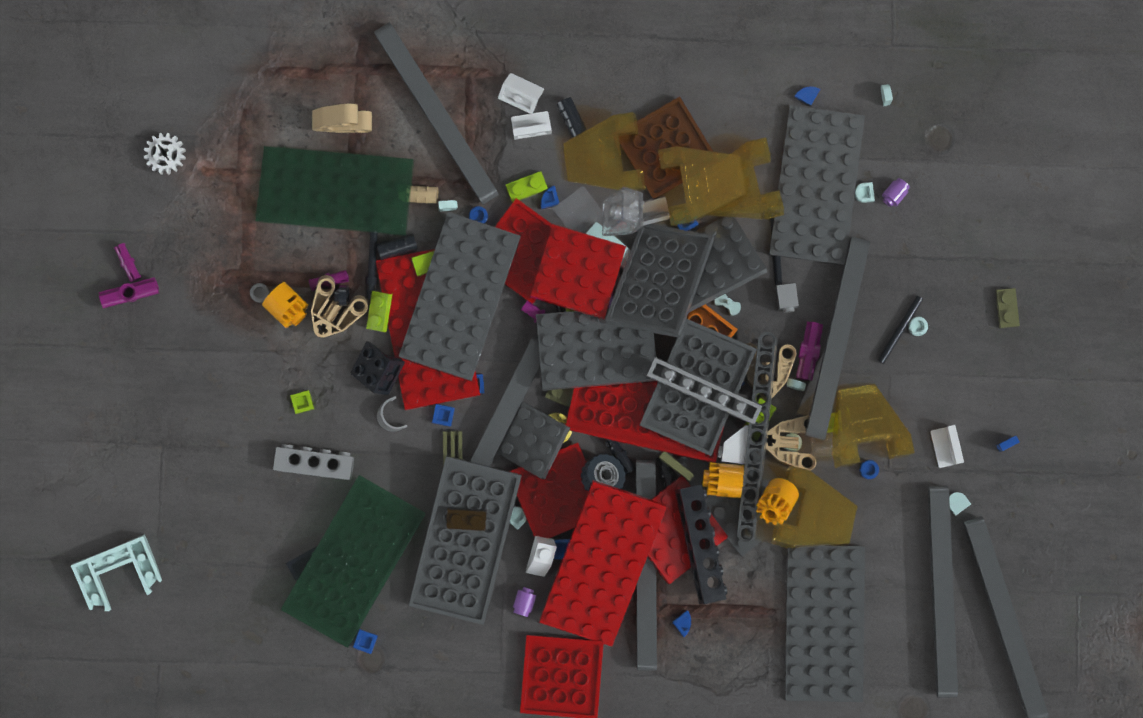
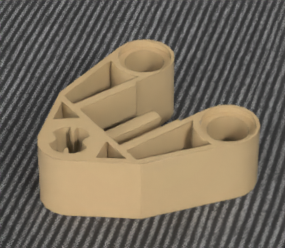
M356 104L321 107L312 111V130L334 133L372 132V112L358 111V105Z
M324 275L318 280L311 306L313 329L318 337H327L343 332L364 315L368 309L366 298L357 295L351 299L336 322L333 320L342 308L338 302L333 300L324 315H322L321 312L335 289V281L329 275ZM329 281L332 286L330 289L325 290L321 287V283ZM361 301L364 303V307L358 310L353 306L354 303ZM326 324V330L320 331L318 325Z
M746 343L747 345L757 349V347L754 344ZM784 345L778 351L776 381H773L772 398L785 385L796 357V349L792 345ZM784 349H789L792 352L790 359L782 356ZM757 350L746 374V380L752 389ZM762 362L763 365H768L770 363ZM761 375L760 384H767L769 380L768 375ZM764 393L758 395L759 398L766 401L767 397L764 396Z
M809 415L782 421L768 431L767 438L771 436L774 443L771 446H768V443L766 444V451L777 462L804 472L814 469L816 466L815 457L811 454L779 451V447L798 449L799 437L780 436V433H805L804 421L809 419ZM803 458L811 460L810 468L803 467Z

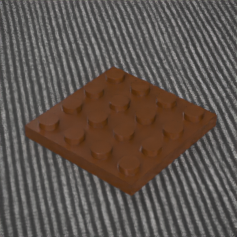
M680 96L614 135L653 199L664 195L719 162Z

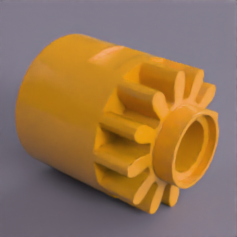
M286 282L279 284L262 303V306L285 328L292 324L297 326L306 317L307 313L305 310L309 306Z
M710 462L709 470L704 469L702 486L707 487V495L741 498L744 465Z
M775 478L769 481L756 505L758 507L756 512L761 513L759 517L761 519L764 518L766 523L772 522L773 525H776L779 522L783 524L799 497L797 488L786 479Z

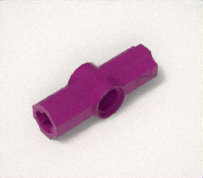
M153 277L99 292V298L103 309L127 302H135L138 299L160 293L156 278ZM132 288L133 295L126 298L125 291Z
M808 321L806 323L804 338L798 355L800 359L796 373L797 379L813 381L815 365L820 354L821 345L819 344L823 324Z

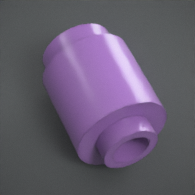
M900 178L896 181L894 180L882 194L883 202L889 207H897L907 195L910 188L909 185Z
M526 587L518 590L513 605V613L528 617L529 613L532 612L537 596L533 594L534 590Z

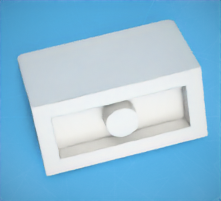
M510 73L502 85L498 99L532 114L544 88Z
M548 111L511 117L514 140L552 134Z
M955 425L930 431L939 468L964 463Z

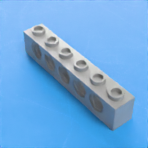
M657 358L654 359L647 374V377L753 425L762 408L759 404Z

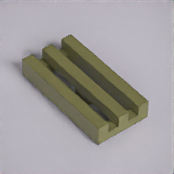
M462 431L443 432V467L447 456V436H451V457L454 458L455 436H458L459 459L463 460Z
M661 452L658 456L660 460L687 481L694 477L693 473L666 452Z

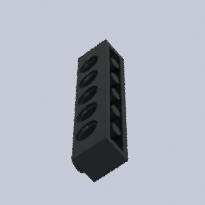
M702 485L677 489L675 494L699 604H708L726 600L727 587L722 580L723 568L718 561L719 549L714 542L715 530L710 524L711 511L706 505V490ZM692 501H695L698 505L696 511H693L691 508ZM697 520L702 524L700 530H697L695 527ZM701 539L706 543L704 549H701L699 546ZM705 558L710 561L708 568H705L703 565ZM709 577H712L714 580L711 588L707 584Z

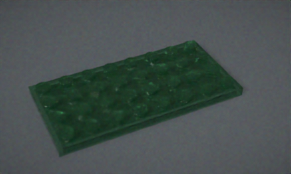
M264 146L255 221L259 223L406 236L414 159Z
M358 475L280 610L348 648L426 513Z

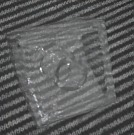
M622 187L603 201V236L633 234L643 227L644 201L642 192Z

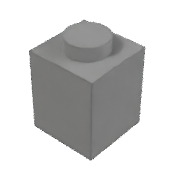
M796 283L777 285L775 291L778 310H783V313L794 312V308L799 306Z

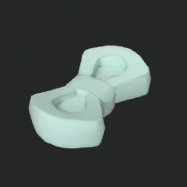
M726 294L714 299V304L716 306L723 305L728 309L730 316L737 315L741 310V304L728 298Z

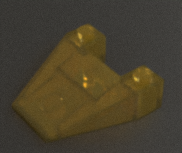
M634 112L613 115L563 143L569 182L622 192L645 190L643 171L638 169L623 172L619 136L638 133L637 118Z
M766 137L746 142L697 178L705 215L752 219H770L784 215L780 191L761 195L754 166L771 162Z
M678 146L658 150L661 169L667 170L680 167L686 203L668 207L671 226L694 223L746 194L739 155Z
M875 384L838 390L831 447L835 468L853 466L860 462L857 449L858 444L885 440L889 459L907 457L915 453L910 432Z
M794 466L789 467L786 471L785 479L793 483L798 492L802 493L795 526L786 523L780 524L779 522L774 525L771 544L786 548L849 544L857 505L810 470Z

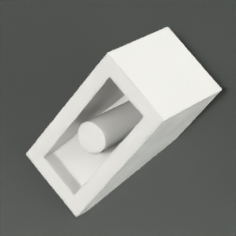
M745 425L723 442V446H719L718 457L721 458V462L745 464L748 425Z
M535 536L526 573L545 577L552 565L557 548L553 539Z

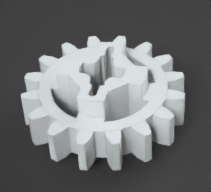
M159 133L158 139L152 136L153 142L147 141L149 148H144V151L148 153V155L144 156V159L149 160L146 164L149 167L153 165L152 170L154 172L159 169L161 175L164 171L170 175L171 169L177 172L176 166H183L180 161L186 159L182 155V153L186 152L185 148H180L183 143L181 141L177 142L178 138L176 136L171 139L169 133L166 134V137ZM162 142H170L172 144L163 145ZM161 148L167 152L169 160L163 156ZM177 153V157L174 161V154ZM163 162V163H167L168 165H167V166H161V165H158V163L160 164V163Z

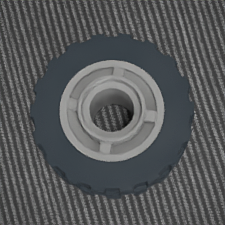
M597 455L584 464L585 466L582 467L581 482L588 492L593 480L622 489L624 486L623 484L626 480L624 467L612 455Z

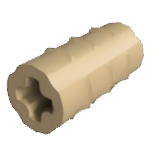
M399 185L398 201L437 204L438 187Z

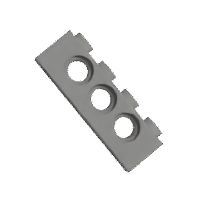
M282 444L281 448L276 447L273 470L351 481L354 457H350L348 452H339L338 455L331 454V450L320 449L319 452H312V448L301 447L300 450L293 449V445ZM294 454H298L300 457V461L296 465H292L290 462V458ZM312 457L319 459L318 466H310L309 461ZM332 459L338 461V467L334 470L328 467V463Z

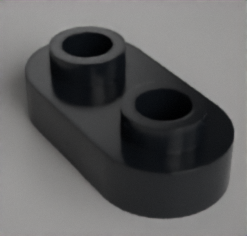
M340 285L339 289L335 291V302H339V306H348L349 285Z

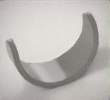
M396 396L386 400L377 411V421L387 431H399L408 427L407 425L394 427L389 425L384 419V406L386 403L397 399Z

